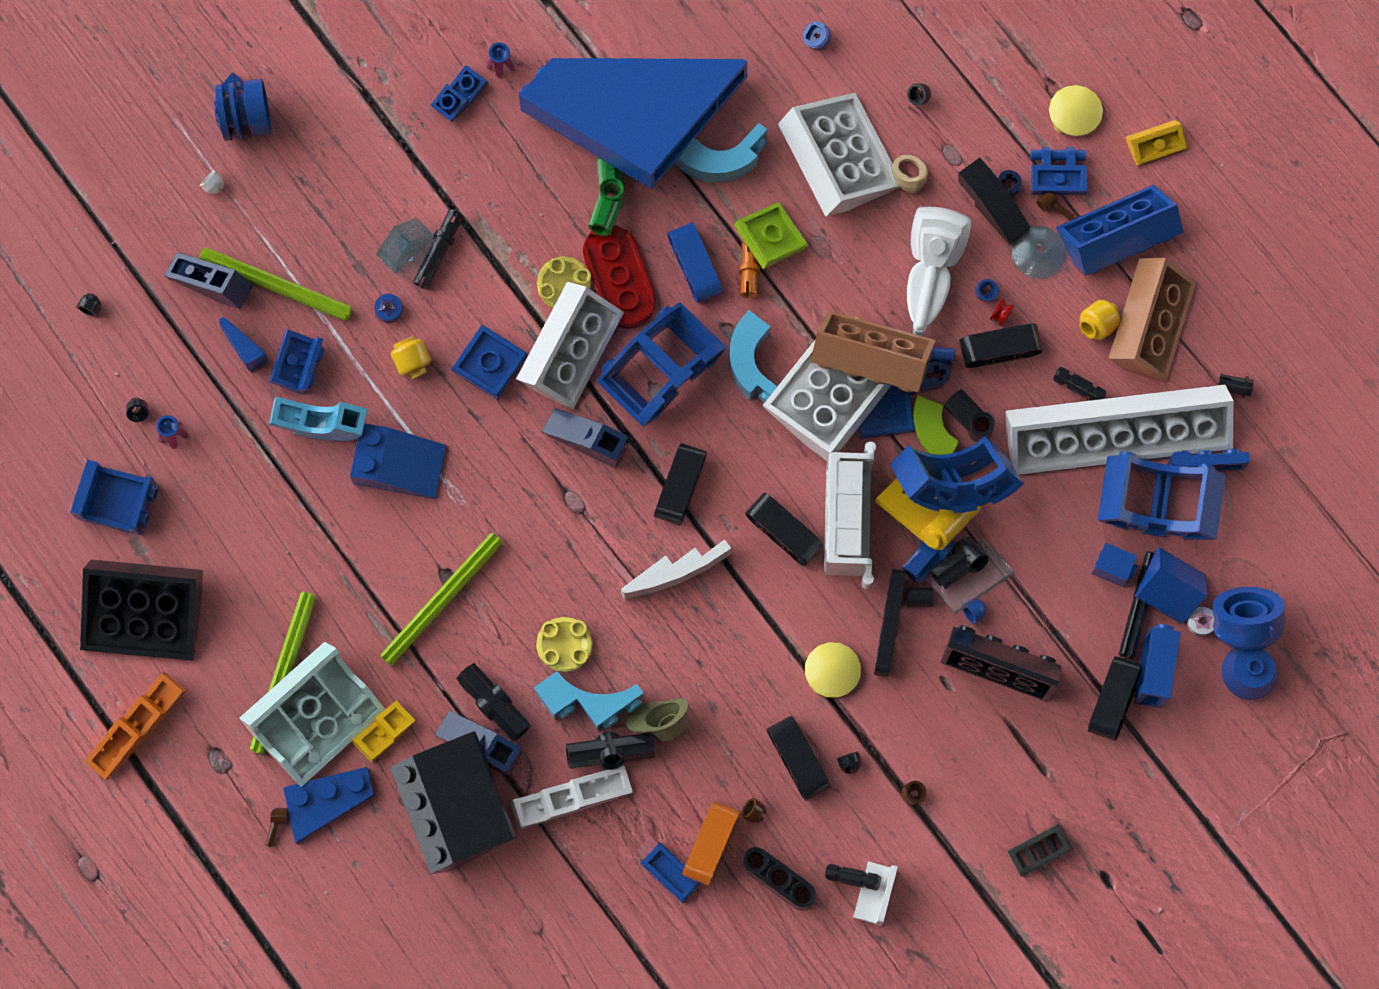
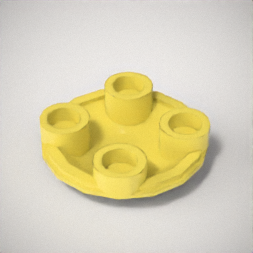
M1073 85L1064 87L1051 99L1049 113L1054 129L1058 133L1082 136L1095 132L1101 122L1103 108L1100 99L1093 91L1087 87Z
M566 256L556 257L545 263L538 273L537 279L538 293L544 303L554 308L567 282L590 289L591 274L584 264L575 258Z
M560 617L545 622L538 634L536 643L538 655L544 664L555 671L562 672L577 670L584 665L591 655L593 645L591 634L586 624L581 620L568 617Z
M828 642L817 646L809 654L805 663V676L808 684L817 695L839 698L849 694L856 688L861 677V664L857 655L850 647L841 643Z

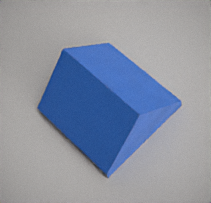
M1158 547L1134 597L1178 623L1183 624L1207 596L1206 574Z

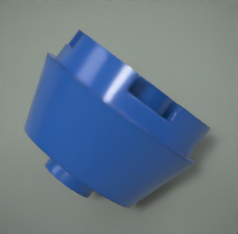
M1264 648L1259 650L1232 649L1223 661L1222 678L1227 688L1234 695L1242 699L1256 700L1265 697L1274 689L1278 680V666L1274 657Z

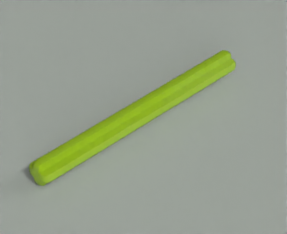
M207 247L203 248L200 253L199 259L234 269L250 283L344 321H348L352 314V307L227 255Z
M491 533L381 653V658L387 664L393 665L498 550L502 545V541L497 535Z
M300 593L269 691L293 670L316 600L315 595L311 593ZM253 736L250 750L253 753L264 755L266 749Z

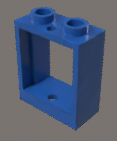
M1157 624L1156 627L1152 626L1145 635L1140 664L1143 665L1135 690L1133 703L1162 708L1171 699L1181 634L1180 631H1175L1173 626Z

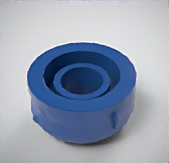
M1238 587L1222 592L1213 601V629L1215 635L1229 647L1239 650H1259L1273 645L1283 635L1285 603L1273 591L1259 587Z

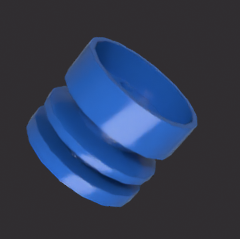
M262 78L244 81L242 94H238L234 82L229 83V96L226 95L223 84L215 85L214 110L217 125L222 132L224 141L232 140V128L234 127L238 139H243L244 126L248 125L253 137L272 134L268 99Z

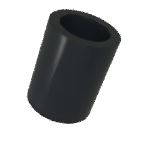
M907 588V607H933V588Z

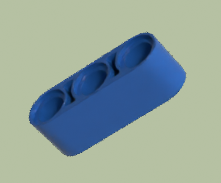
M691 222L667 232L672 250L696 303L722 294L721 283L694 223Z

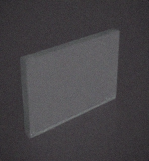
M985 538L977 543L989 556L987 565L981 571L975 574L968 572L946 589H941L932 576L926 578L927 583L955 615L1015 574L1010 565Z

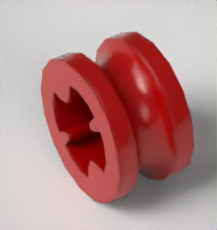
M1003 298L990 317L992 321L997 320L1000 326H1003L1014 308L1013 304L1007 305L1005 303L1006 300Z

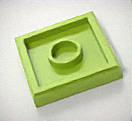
M780 202L745 216L734 224V227L763 269L806 250L809 246Z

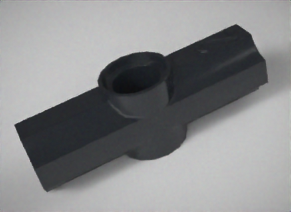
M475 663L467 666L456 678L463 689L475 700L474 703L490 721L493 720L512 742L521 738L531 727L528 721L511 704L513 702L497 684L494 685Z
M604 732L598 735L596 740L566 744L568 768L574 769L601 765L603 769L614 770L620 768L625 761L655 758L653 736L651 733L620 737L616 732Z

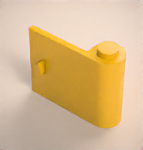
M898 478L875 500L878 505L924 543L936 550L944 549L979 513L981 508L978 506L976 511L954 513L952 510L939 509L938 512L925 508L908 498Z

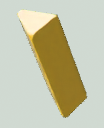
M1176 120L1125 137L1137 166L1188 149L1182 123Z

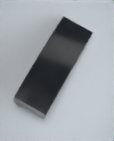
M978 158L959 172V184L973 198L975 207L1008 245L1031 229L1012 197L981 158Z

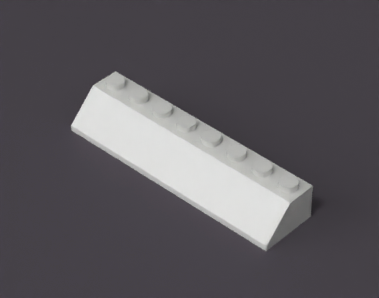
M1226 385L1007 410L1005 411L1006 436L1010 462L1018 475L1103 465L1107 462V456L1119 455L1122 451L1135 453L1136 457L1145 460L1170 457L1178 451L1187 450L1190 454H1195L1203 450L1221 451L1233 449L1234 401Z

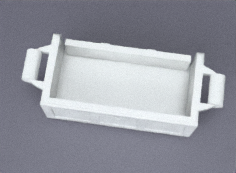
M874 442L866 443L864 453L830 452L826 466L825 575L863 576L861 585L864 589H870L874 581V577L871 574L872 559H869L871 470L876 450Z

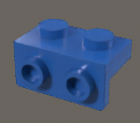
M285 330L269 383L298 394L306 391L308 388L310 389L316 377V373H313L315 364L319 363L323 356L324 348L321 347L323 339L320 337L312 339L292 330Z

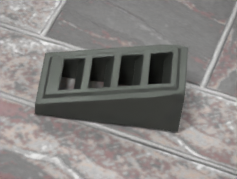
M1057 824L1008 850V853L1022 877L1073 850V847L1061 825ZM1053 833L1062 847L1060 850H1057L1050 837ZM1042 839L1045 840L1052 853L1049 856L1046 855L1039 842ZM1032 844H1034L1041 857L1039 861H1036L1029 848ZM1021 850H1024L1031 863L1028 867H1026L1019 854Z

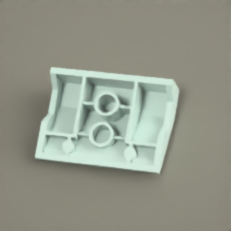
M324 642L239 719L295 782L302 787L352 742L356 736L374 722L375 718L385 708L370 689L350 670L342 660L337 648Z

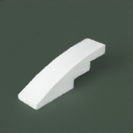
M724 539L703 556L694 548L674 564L671 563L667 556H664L621 589V595L624 599L655 593L680 584L708 570L731 555V547Z
M623 765L618 769L605 770L572 779L569 783L543 789L539 793L514 799L510 804L518 829H523L632 794L633 791L625 766Z

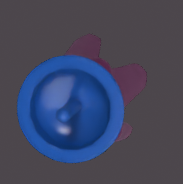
M498 42L489 48L487 69H490L494 63L498 78L503 76L504 64L511 71L515 70L510 58L512 57L510 49L506 44Z
M163 416L156 424L159 442L162 443L165 437L173 449L177 448L175 436L179 435L186 439L188 435L178 425L181 422L173 416Z

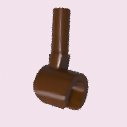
M1045 193L1036 202L1038 207L1044 212H1047L1052 207L1070 221L1075 216L1062 207L1052 193Z
M275 808L272 810L270 830L265 842L266 846L272 847L278 823H288V808Z

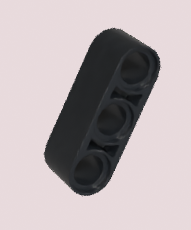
M1035 323L971 334L959 340L966 368H976L1029 358L1043 352L1038 327Z
M684 443L679 444L654 512L655 518L681 526L703 468L707 451Z
M765 492L745 512L746 517L757 528L804 567L824 547L822 541Z
M1117 656L1113 658L1091 716L1088 732L1113 741L1117 740L1139 682L1143 665Z
M792 715L766 728L775 749L805 801L831 788L822 767Z
M753 847L745 852L742 866L748 875L797 910L804 911L813 905L816 891L809 882L762 848ZM751 855H759L763 859L764 864L761 868L753 869L748 865V858ZM775 872L784 873L787 877L786 884L783 886L774 885L771 881V875ZM799 889H805L810 893V900L807 903H799L795 899L794 893Z

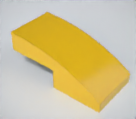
M396 700L380 713L370 726L356 736L352 743L370 763H373L416 720Z

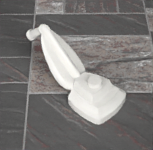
M919 207L916 210L911 231V250L913 257L920 262L911 269L907 284L908 311L911 320L914 322L912 334L923 336L927 325L931 324L938 316L947 299L951 283V276L947 267L956 265L961 258L971 229V219L959 212L940 207Z

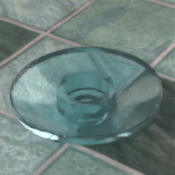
M1031 226L1028 232L1013 242L1011 255L1015 266L1020 272L1026 276L1041 279L1050 277L1061 269L1066 258V246L1061 236L1053 229L1045 226ZM1042 245L1045 251L1037 252L1035 246Z

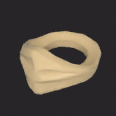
M902 155L894 160L891 168L895 182L908 193H918L927 181L928 172L926 165L919 158L912 155ZM902 162L916 164L919 168V176L909 178L899 170V164Z

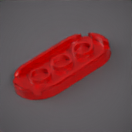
M614 225L612 234L605 237L596 235L591 231L584 242L583 259L586 268L591 274L595 293L624 312L617 327L628 329L643 325L654 312L655 293L635 238L628 230H624L618 225Z

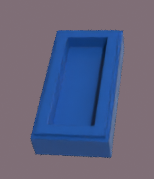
M660 842L640 863L682 904L701 884L682 876L685 865Z

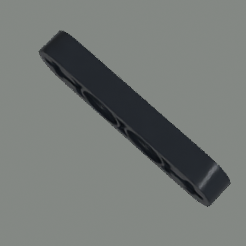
M893 568L891 570L874 675L888 677L906 576V571Z

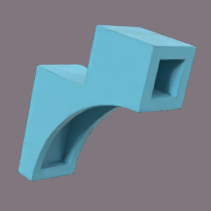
M558 671L534 687L536 695L554 720L559 716L562 719L568 717L576 710L574 706L579 704L597 731L602 727L607 730L619 721V715L626 710L628 713L636 710L642 705L640 700L644 698V693L637 684L629 689L613 694L585 692L568 683Z

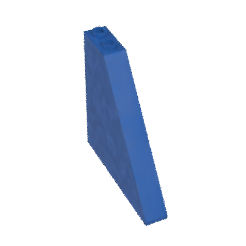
M551 58L545 66L543 65L538 69L534 79L529 84H525L520 90V108L522 112L650 189H653L682 155L691 141L699 135L748 77L747 61L744 59Z

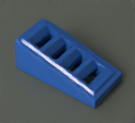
M225 317L219 319L218 322L222 331L248 371L252 372L268 362L266 354L260 347Z

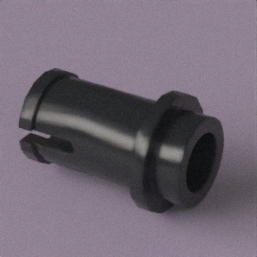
M1221 373L1218 385H1226L1230 393L1241 394L1242 398H1245V395L1251 396L1254 380L1249 379V376L1240 378Z

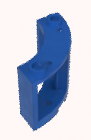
M681 302L671 308L667 305L658 313L657 318L644 328L615 359H609L601 367L603 373L597 382L644 427L658 419L667 406L679 395L676 389L688 379L693 381L712 367L727 347ZM666 328L673 331L697 355L682 369L652 340ZM639 351L670 379L649 403L619 375L622 369Z
M986 436L962 451L944 455L924 453L908 445L890 463L908 498L925 508L938 512L939 509L952 510L954 513L976 511L978 506L990 502L994 505L1004 500L1024 485L1004 451ZM993 461L998 466L993 472L973 481L963 482L960 478L979 471Z
M1122 451L1119 455L1107 456L1098 521L1128 530L1129 527L1143 530V534L1167 538L1168 533L1174 536H1183V539L1217 540L1226 475L1216 471L1215 466L1209 464H1200L1198 467L1166 465L1138 458L1135 453ZM1131 469L1156 475L1150 517L1125 510ZM1172 477L1202 480L1196 521L1166 519Z

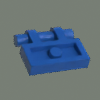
M1041 147V150H1031L1030 160L1041 161V165L1031 166V194L1086 195L1087 167L1086 165H1076L1075 161H1085L1086 151L1075 150V147H1066L1065 150H1051L1050 147ZM1051 161H1065L1066 165H1051Z

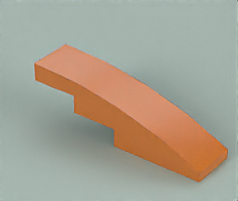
M166 672L161 673L145 695H140L127 713L117 719L84 762L104 780H107L151 734L187 690Z

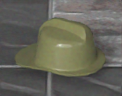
M682 698L644 703L628 714L625 724L633 732H650L658 740L670 741L690 732V725L686 715L689 704L686 699Z

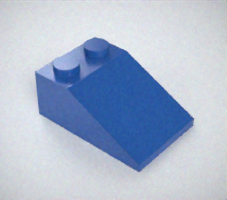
M364 423L362 436L357 441L350 478L354 485L435 499L447 446L392 428Z

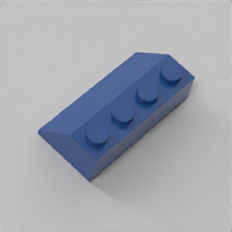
M1151 185L1056 227L1073 264L1085 276L1095 274L1104 267L1113 263H1120L1129 256L1145 252L1154 245L1170 241L1175 236L1184 233L1177 204L1155 185Z

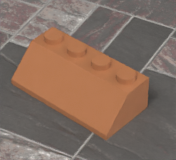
M1139 258L1108 359L1126 371L1166 382L1197 282L1166 258Z
M828 310L817 332L810 362L817 364L823 369L833 368L843 371L852 377L861 376L871 379L877 384H890L906 392L915 391L919 393L936 340Z

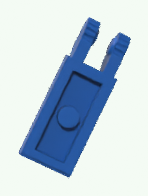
M1228 449L1221 454H1213L1211 450L1196 452V455H1191L1186 450L1172 454L1168 465L1198 467L1200 464H1209L1215 466L1216 471L1245 470L1250 462L1249 452H1241L1240 449Z

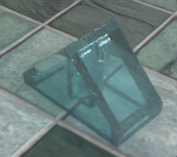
M417 218L394 226L377 251L376 256L396 274L433 241L435 237Z

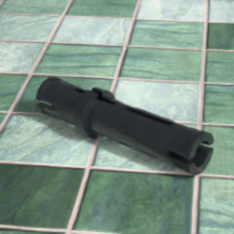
M448 209L440 229L436 230L433 235L435 239L421 267L412 280L413 284L419 286L422 278L425 277L421 286L422 289H429V285L449 245H453L455 241L453 237L461 221L464 219V216L458 213L454 222H451L456 212L454 210Z

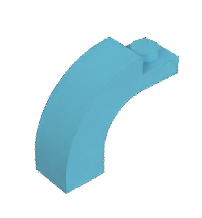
M758 123L739 145L725 151L709 149L694 138L674 165L687 175L706 182L735 180L746 175L757 166L758 155L754 152L758 154L768 142L766 140L767 129Z
M748 310L737 324L731 338L729 353L730 371L736 386L748 400H751L758 393V398L765 403L777 386L760 373L755 364L754 356L757 349L770 335L771 326Z
M276 397L273 402L269 426L293 431L294 435L328 441H351L362 436L367 408L339 402L333 407H320Z

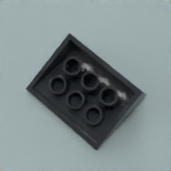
M91 559L83 568L80 650L193 661L202 600L203 570Z
M960 625L959 628L953 627L940 663L1045 702L1050 699L1058 687L1061 665L1056 664L1054 658L1046 655H1040V657L1031 655L1025 647L1004 645L1001 639L991 635H986V638L975 634L976 631L964 625Z
M475 731L415 754L390 767L430 874L449 872L517 839Z

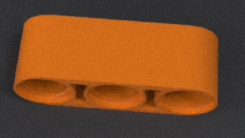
M716 801L712 802L686 862L682 876L706 886L710 885L740 811Z

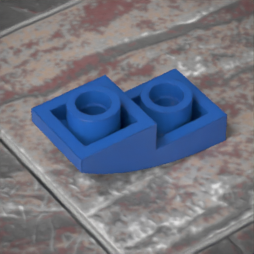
M465 65L450 85H445L431 103V106L453 122L476 99L489 82Z

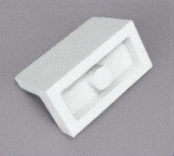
M868 861L865 872L881 876L880 888L876 891L867 889L865 886L861 887L853 916L854 919L879 926L883 924L897 866L887 867Z

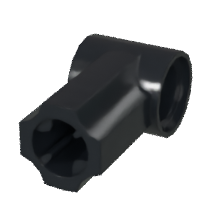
M962 389L955 392L944 404L945 409L968 431L969 437L974 442H978L984 436L990 439L995 427L993 416L988 412H984ZM982 422L987 425L988 431L979 432L974 427V424Z
M967 536L960 539L954 545L952 553L931 567L929 571L940 588L946 589L968 572L975 574L981 571L987 565L989 556L971 537Z

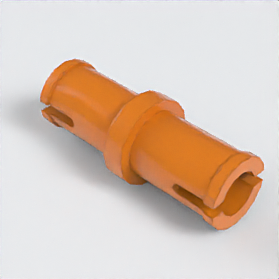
M743 242L742 264L739 265V274H741L740 296L749 298V293H751V298H755L758 296L757 275L760 274V266L747 244Z

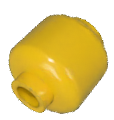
M1106 300L1095 301L1081 312L1079 325L1082 333L1094 340L1107 338L1118 329L1121 321L1120 311L1115 304Z
M411 336L393 345L395 349L392 350L390 355L400 375L406 376L410 374L413 379L427 372L425 367L431 363L432 359L423 340L415 339L414 336Z

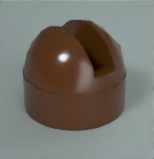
M914 780L905 784L901 791L903 801L907 804L916 805L926 798V788L919 781ZM909 792H918V796L910 797L908 794Z
M751 798L745 803L741 816L749 822L759 823L764 820L762 814H766V807L759 800Z

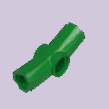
M597 158L600 194L588 228L596 235L605 237L612 234L619 211L624 206V186L622 171L601 158ZM609 194H616V196H614V197H609V196H607V195H609Z

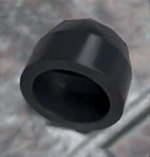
M923 83L911 85L907 92L908 100L917 106L927 103L931 98L929 86Z
M88 293L81 297L76 307L81 312L96 317L101 308V302L95 294Z
M138 397L128 401L126 406L127 418L133 422L146 420L149 415L146 401Z
M858 751L836 758L840 769L846 774L856 773L861 767V758Z

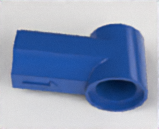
M952 540L944 549L936 550L922 541L920 548L909 558L902 567V570L906 571L907 576L913 581L921 584L930 574L929 569L952 552L956 542Z

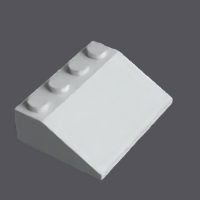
M856 93L793 107L778 123L826 217L849 211L901 188L893 178L892 162Z
M814 340L763 404V407L809 449L828 461L830 452H839L892 385L877 384L865 377H852L843 371L833 368L823 369L817 364L811 363Z

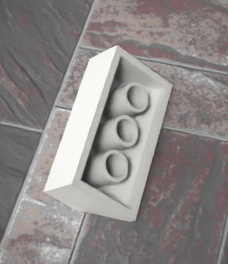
M567 282L516 379L534 391L570 409H574L624 312L589 288Z

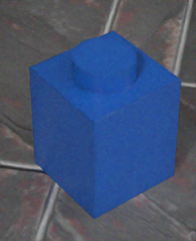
M1105 543L1091 574L1123 587L1127 580H1133L1137 572L1138 565L1134 564L1137 555Z

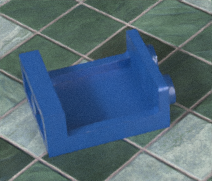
M87 459L70 513L75 519L140 535L142 528L145 529L148 525L150 513L147 511L150 502H154L157 497L158 486H156V482L151 476L146 475L144 478L100 466L96 461Z

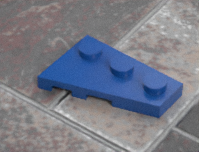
M368 767L307 781L302 787L299 784L283 787L296 844L305 840L306 837L317 830L326 827L328 823L341 815L350 812L374 797Z

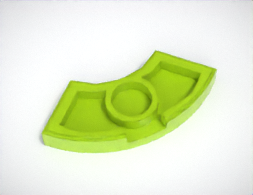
M918 395L914 405L913 418L915 432L922 448L928 454L944 455L954 453L958 440L949 435L943 426L941 415L944 405Z

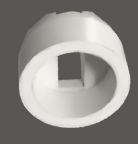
M214 170L201 182L200 187L205 192L215 195L220 192L219 189H223L224 180Z

